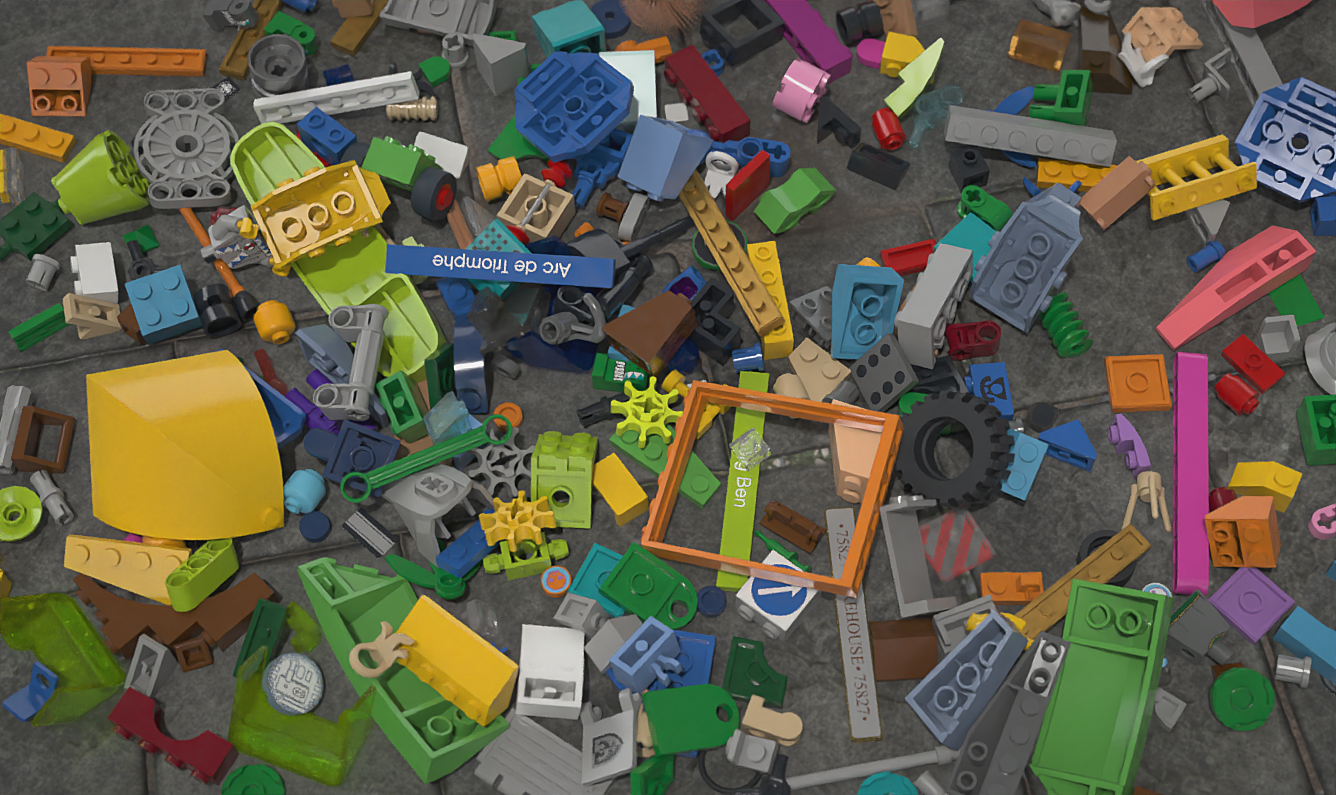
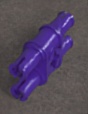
M319 369L312 371L306 378V382L314 390L323 384H333ZM297 388L291 389L285 395V398L305 413L304 426L306 425L311 430L322 428L339 434L344 420H329L315 403L312 404ZM370 419L364 421L347 420L378 432V427Z

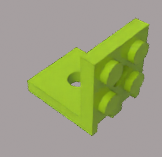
M556 431L539 434L531 457V502L537 501L542 496H547L550 511L554 512L556 527L591 528L592 473L598 449V437H591L588 433H575L573 436H567ZM559 490L568 493L570 500L566 503H559L554 499L553 494Z

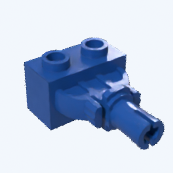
M614 128L589 153L585 154L581 159H576L577 167L573 174L578 179V182L572 192L575 207L578 204L577 207L583 209L592 190L597 187L602 189L607 180L614 178L620 172L633 136L632 134Z

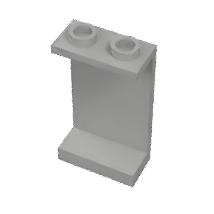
M905 495L891 498V504L879 508L901 618L933 614L957 607L956 596L933 598L916 510L936 506V499L924 500L923 495L911 497Z

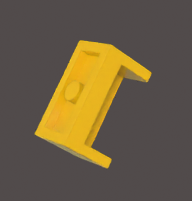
M615 453L593 465L592 486L594 485L615 513V520L619 527H622L649 509L648 496Z

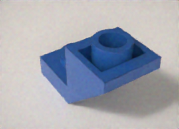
M443 277L435 281L445 305L454 320L457 315L485 314L486 328L491 326L481 300L474 296L467 279Z

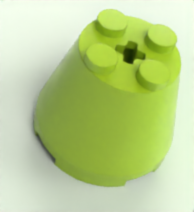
M107 130L95 136L51 179L61 196L58 199L61 209L66 214L71 212L81 225L139 210L149 204L147 191L150 182L142 176L136 166V161L128 153L131 150L130 147L115 132Z

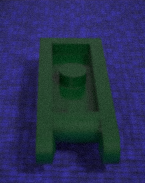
M266 598L258 599L233 671V677L240 679L245 668L258 673L255 685L262 688L263 673L268 664L274 659L291 609L290 607Z

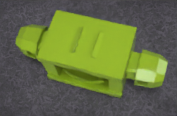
M541 532L542 544H536L532 539H524L522 543H517V550L511 552L508 540L501 541L499 543L502 554L497 555L493 553L483 558L485 572L494 574L500 573V570L505 569L508 581L541 574L551 567V558L558 560L569 554L566 540L558 539L551 540L552 543L547 544L545 534ZM537 550H540L541 557H538ZM524 553H530L533 555L528 560L519 559V557ZM514 555L515 563L511 562L510 556Z

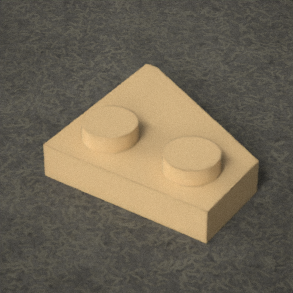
M808 338L788 356V363L792 372L799 375L810 399L813 401L821 402L827 394L833 392L841 381H847L851 377L850 369L835 358H832L830 354Z

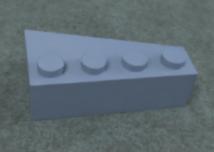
M994 609L905 697V700L942 744L959 751L968 731L989 704L1029 640L1009 618Z

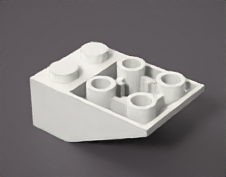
M523 624L515 715L578 720L581 710L583 686V631L572 628Z

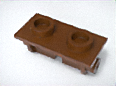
M776 500L774 502L770 501L764 510L766 514L759 522L761 526L809 554L812 553L826 532V529Z

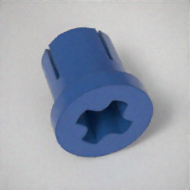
M754 343V347L732 350L736 373L759 369V372L765 371L760 343Z

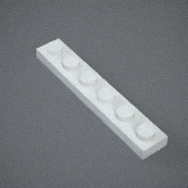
M410 71L255 99L253 107L261 124L267 122L281 124L302 120L315 107H318L327 115L416 100L419 99V89Z

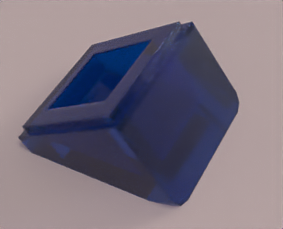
M348 64L322 71L327 86L354 82Z

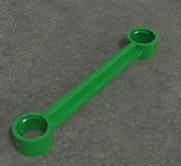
M492 414L484 419L481 426L370 472L365 474L358 471L350 472L341 481V493L350 502H362L369 496L371 490L488 442L496 445L503 444L511 437V422L503 415ZM491 419H502L507 424V433L501 440H493L486 434L485 427ZM358 476L365 480L367 490L360 498H351L346 494L345 482L348 478Z

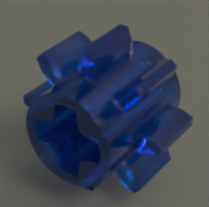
M686 339L667 363V367L671 371L677 370L679 373H682L684 370L686 373L691 372L698 366L696 363L699 359L697 345L692 340Z

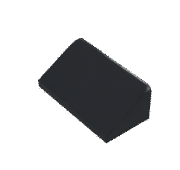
M861 142L852 151L847 169L896 190L911 164Z

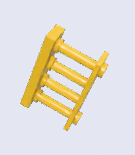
M1223 134L1141 159L1153 172L1150 177L1155 181V185L1169 182L1173 186L1161 191L1155 186L1147 193L1150 196L1151 219L1153 221L1257 188V164L1251 162L1237 167L1229 159V139ZM1217 166L1224 170L1216 174H1211L1207 171ZM1192 174L1199 178L1187 183L1182 179V177Z

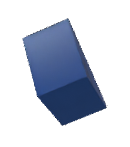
M1079 419L1040 433L1038 440L1050 444L1047 456L1091 472L1097 453Z

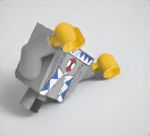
M245 205L228 215H221L215 224L209 227L208 232L211 244L201 249V254L207 264L222 258L231 269L258 263L267 267L273 266L272 271L278 276L286 277L288 275L291 265L288 264L278 269L255 216Z

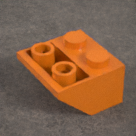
M36 56L27 62L32 116H86L92 86L90 57Z
M1241 496L1205 516L1213 567L1276 568L1281 540L1273 496Z

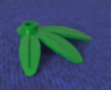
M436 537L441 553L446 547L442 540ZM389 554L385 557V561L398 575L414 584L435 588V593L439 597L448 600L455 599L465 592L464 581L468 580L483 563L482 559L459 579L440 567H436L429 560L428 562L433 573L395 554Z

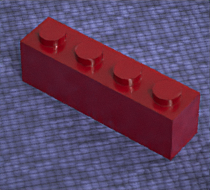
M693 44L665 58L663 74L667 83L675 86L680 100L690 106L695 120L698 123L702 122L707 134L713 141L725 143L728 140L739 142L750 136L749 117Z

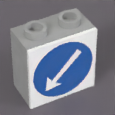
M774 550L762 562L763 564L802 571ZM751 576L736 594L735 608L742 618L749 622L753 620L762 626V630L767 636L772 639L778 638L785 643L821 598L822 591Z

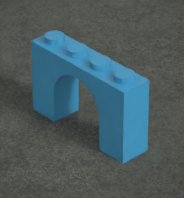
M1336 560L1326 573L1335 582ZM1297 606L1279 628L1273 639L1298 658L1304 659V656L1311 657V668L1336 685V631L1328 628L1300 606Z

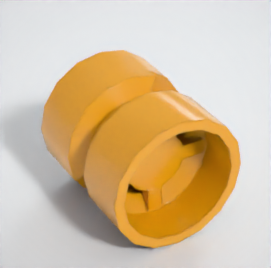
M514 156L498 160L497 166L488 163L476 167L479 184L487 202L501 198L503 192H507L510 195L522 178Z

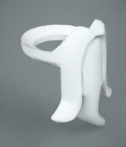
M1127 32L1122 43V52L1118 54V57L1123 60L1141 88L1152 84L1155 70L1166 63L1169 57L1167 54H1163L1146 63L1141 56V47H1137L1135 50L1132 49L1131 34Z
M710 152L705 160L708 172L704 183L707 188L710 187L709 191L714 200L717 199L722 190L725 198L726 184L735 176L739 165L732 156L726 153Z

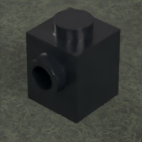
M961 146L951 152L948 168L961 193L967 186H987L990 169L978 146Z

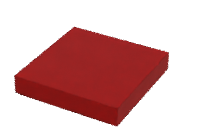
M764 150L760 151L726 184L725 216L731 221H734L769 187L770 155Z

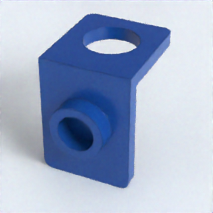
M39 661L35 662L32 667L30 684L4 700L3 707L21 722L28 721L56 701L58 676ZM40 674H43L47 678L50 687H47L42 683L40 679Z

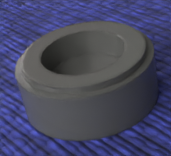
M496 354L490 363L497 373L509 379L516 378L520 371V367L514 361L501 354Z

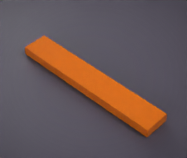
M48 46L46 56L90 57L91 74L204 77L208 54L206 49Z

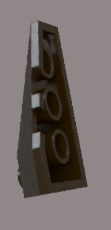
M1080 1L1078 70H1090L1093 92L1132 95L1133 75L1123 60L1118 57V54L1122 52V41L1109 9L1101 14L1094 13L1088 9L1085 2Z

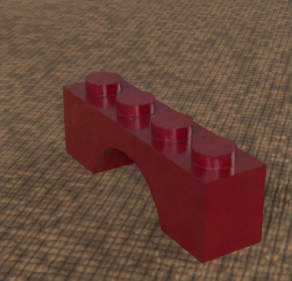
M129 686L107 718L114 726L112 731L126 741H129L131 737L139 741L138 746L153 756L156 752L166 757L164 761L177 770H181L182 767L192 771L190 776L198 782L207 785L210 781L219 786L239 756L235 746L209 730L188 740H174L162 734L160 727L162 710L155 700Z

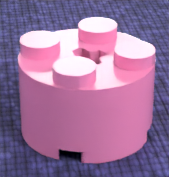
M797 58V60L792 62L781 81L782 87L780 92H776L772 106L808 124L815 111L813 109L815 103H819L820 97L823 94L825 95L827 91L825 87L831 75Z

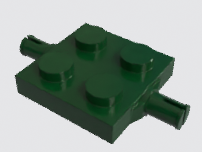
M34 191L0 220V237L5 242L0 247V262L12 251L22 254L31 261L34 254H40L73 226L70 220L61 213L62 209L58 199L50 202Z

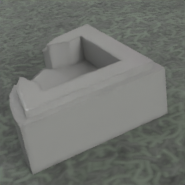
M1159 687L1153 707L1155 717L1160 725L1170 733L1187 704Z

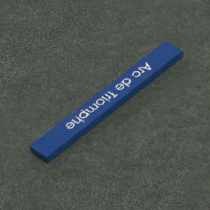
M387 244L385 273L614 288L616 259Z

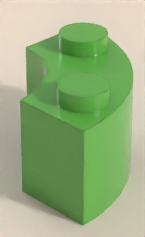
M800 168L792 174L786 183L765 192L760 197V203L754 212L774 234L781 233L799 225L798 220L807 212H810L812 215L817 212L835 193L836 189L816 168Z

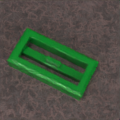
M57 303L8 332L19 350L23 352L71 324L66 323L64 308L60 303Z

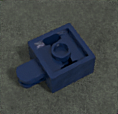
M345 419L339 434L322 428H314L304 438L306 452L313 457L327 461L322 477L340 484L344 476L350 472L358 471L365 474L392 463L401 443L400 440ZM353 476L345 482V486L365 493L367 490V484L361 477ZM384 485L371 490L369 495L379 498Z

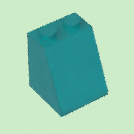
M583 0L566 2L561 6L541 11L532 16L533 31L546 58L555 51L567 52L568 54L580 52L596 53L597 55H599V52H606L604 28Z

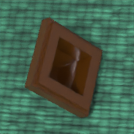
M204 636L174 644L183 673L213 664V659Z

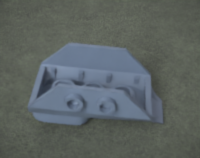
M1053 194L1036 202H1022L1001 232L996 231L990 239L988 246L991 249L988 255H983L976 264L975 270L978 273L972 282L969 297L1025 333H1028L1040 311L1044 313L1052 303L1054 298L1050 294L1054 287L1059 289L1068 275L1064 270L1083 240L1079 228L1081 212Z

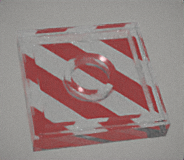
M955 508L919 527L925 557L943 584L994 558L996 555L995 550L967 508Z

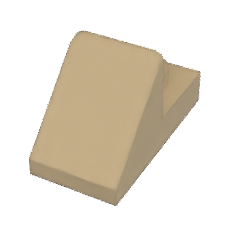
M68 293L63 298L66 323L77 325L80 339L109 334L122 329L117 320V316L120 314L119 304Z

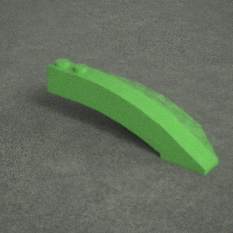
M327 557L298 566V574L324 634L341 667L379 727L425 784L452 773L509 728V723L501 714L483 727L475 720L470 719L460 708L444 699L438 691L427 683L422 682L416 674L397 661L377 678L363 677L352 668L349 654L353 647L362 643L374 642L382 633L381 622L384 621L392 626V634L396 633L417 603L418 598L408 580L398 574L394 578L378 574V569L354 564L353 568L337 565L335 559ZM368 650L359 651L358 659L363 666L369 669L378 668V663L371 658Z
M1072 580L1062 639L1071 642L1045 712L1032 762L1029 765L1047 789L1048 795H1131L1157 694L1174 598L1167 595L1084 580Z

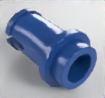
M1209 241L1206 243V247L1188 256L1187 263L1193 272L1198 273L1212 262H1219L1223 259L1222 256L1225 255V249L1219 241Z

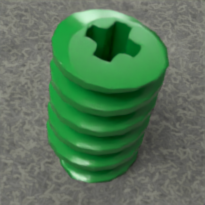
M1057 293L1051 296L1054 299L1044 313L1040 311L1038 317L1042 320L1043 327L1047 329L1048 336L1052 338V343L1057 348L1059 356L1062 358L1076 357L1086 352L1094 342L1093 339H1087L1089 331L1082 329L1084 322L1077 320L1079 317L1078 311H1072L1074 304L1071 301H1067L1069 299L1068 293Z

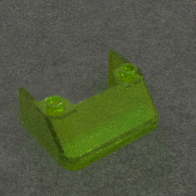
M55 592L0 598V635L7 646L19 651L32 650L38 661L59 678L58 689L54 690L30 722L33 728L73 721L118 691L124 683V672L71 596Z
M262 645L238 669L228 731L229 742L240 753L323 785L337 786L346 777L369 729L376 687L370 686L351 708L345 709L339 715L337 723L309 712L296 716L281 714L271 707L267 701L266 691L263 692L262 679L268 647Z

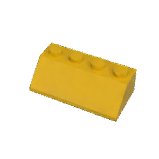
M426 595L420 597L396 631V633L407 634L414 640L413 644H400L398 649H406L408 656L405 659L399 657L396 661L416 674L422 682L427 683L438 691L444 699L460 708L470 719L485 727L508 708L519 665Z

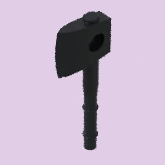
M691 216L677 219L676 222L621 247L602 229L581 234L566 245L573 256L616 259L615 276L627 270L630 263L628 258L645 251L656 243H662L663 240L679 232H684L686 229L694 226V221Z

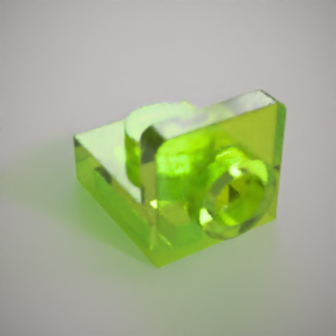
M293 600L287 605L291 609L286 623L297 634L290 640L293 650L296 653L302 654L304 651L312 650L318 644L322 634L318 625Z

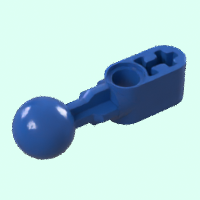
M700 129L687 131V134L703 135L711 138L705 131ZM747 137L739 142L731 140L725 143L713 141L699 164L705 162L710 152L717 151L732 156L738 162V168L741 170L760 151L764 150L770 155V177H782L788 172L791 151L789 146L783 142Z

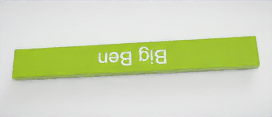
M740 371L738 388L768 393L769 373ZM736 407L720 555L750 561L765 421V412ZM718 570L716 587L723 591L739 592L748 581V576Z

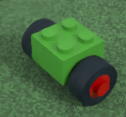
M388 136L384 140L373 137L371 145L363 142L351 144L340 161L341 164L355 160L360 168L376 172L383 182L412 192L411 206L413 211L419 216L434 221L442 220L449 213L456 197L457 181L455 176L450 172L444 171L443 167L435 163V157L424 153L425 150L411 144L408 147L403 146L400 141Z

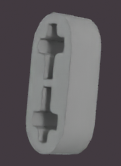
M639 193L633 195L621 221L618 239L627 242L635 240L648 211L650 203L648 196Z

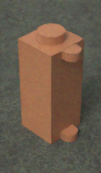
M1128 156L1081 197L1080 205L1088 216L1104 231L1156 186L1155 181L1150 177L1153 172L1142 160L1137 163Z

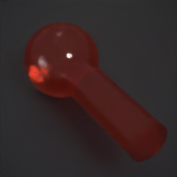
M265 349L257 350L254 352V355L266 383L285 397L287 394L286 383L276 377Z

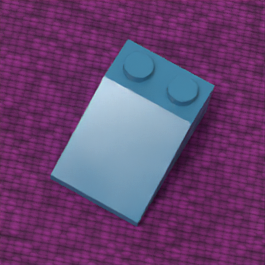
M838 264L832 291V358L859 359L885 335L893 333L895 317L904 284V279L891 267Z

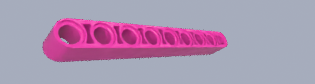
M1176 352L1173 363L1172 589L1174 594L1191 595L1198 589L1206 597L1209 586V540L1205 524V516L1209 514L1207 354Z

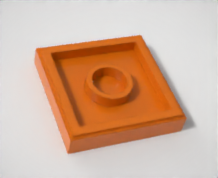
M1163 354L1107 356L1104 358L1111 413L1169 411L1172 404Z

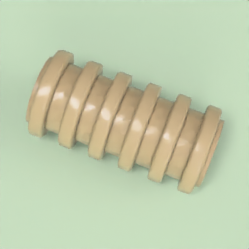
M423 96L422 99L386 105L387 118L389 120L397 118L400 121L402 118H405L406 121H410L411 118H414L415 121H418L419 118L427 121L428 118H431V121H436L438 116L436 97L427 99V97Z

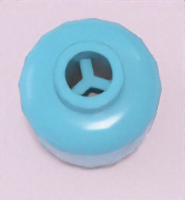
M312 469L295 471L283 486L285 507L295 514L299 512L305 514L313 512L326 494L323 477Z

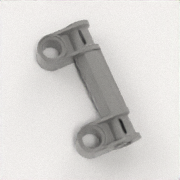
M341 305L334 308L329 315L330 325L342 340L346 342L357 341L349 384H323L313 394L315 405L329 420L364 421L370 417V411L368 410L369 400L374 395L385 336L383 325L384 320L389 315L388 309L381 305Z

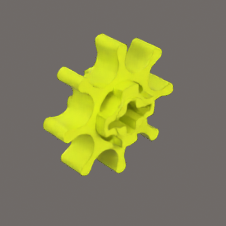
M654 376L650 377L649 388L645 391L634 389L632 383L626 381L624 393L630 397V400L627 402L611 401V413H621L627 418L625 421L617 424L616 434L622 436L628 430L637 431L640 434L639 448L645 447L646 437L649 434H658L662 437L665 444L670 443L671 432L664 425L669 422L676 423L677 419L682 417L683 411H673L668 407L669 404L678 400V390L673 389L666 395L658 394L655 391L657 379Z

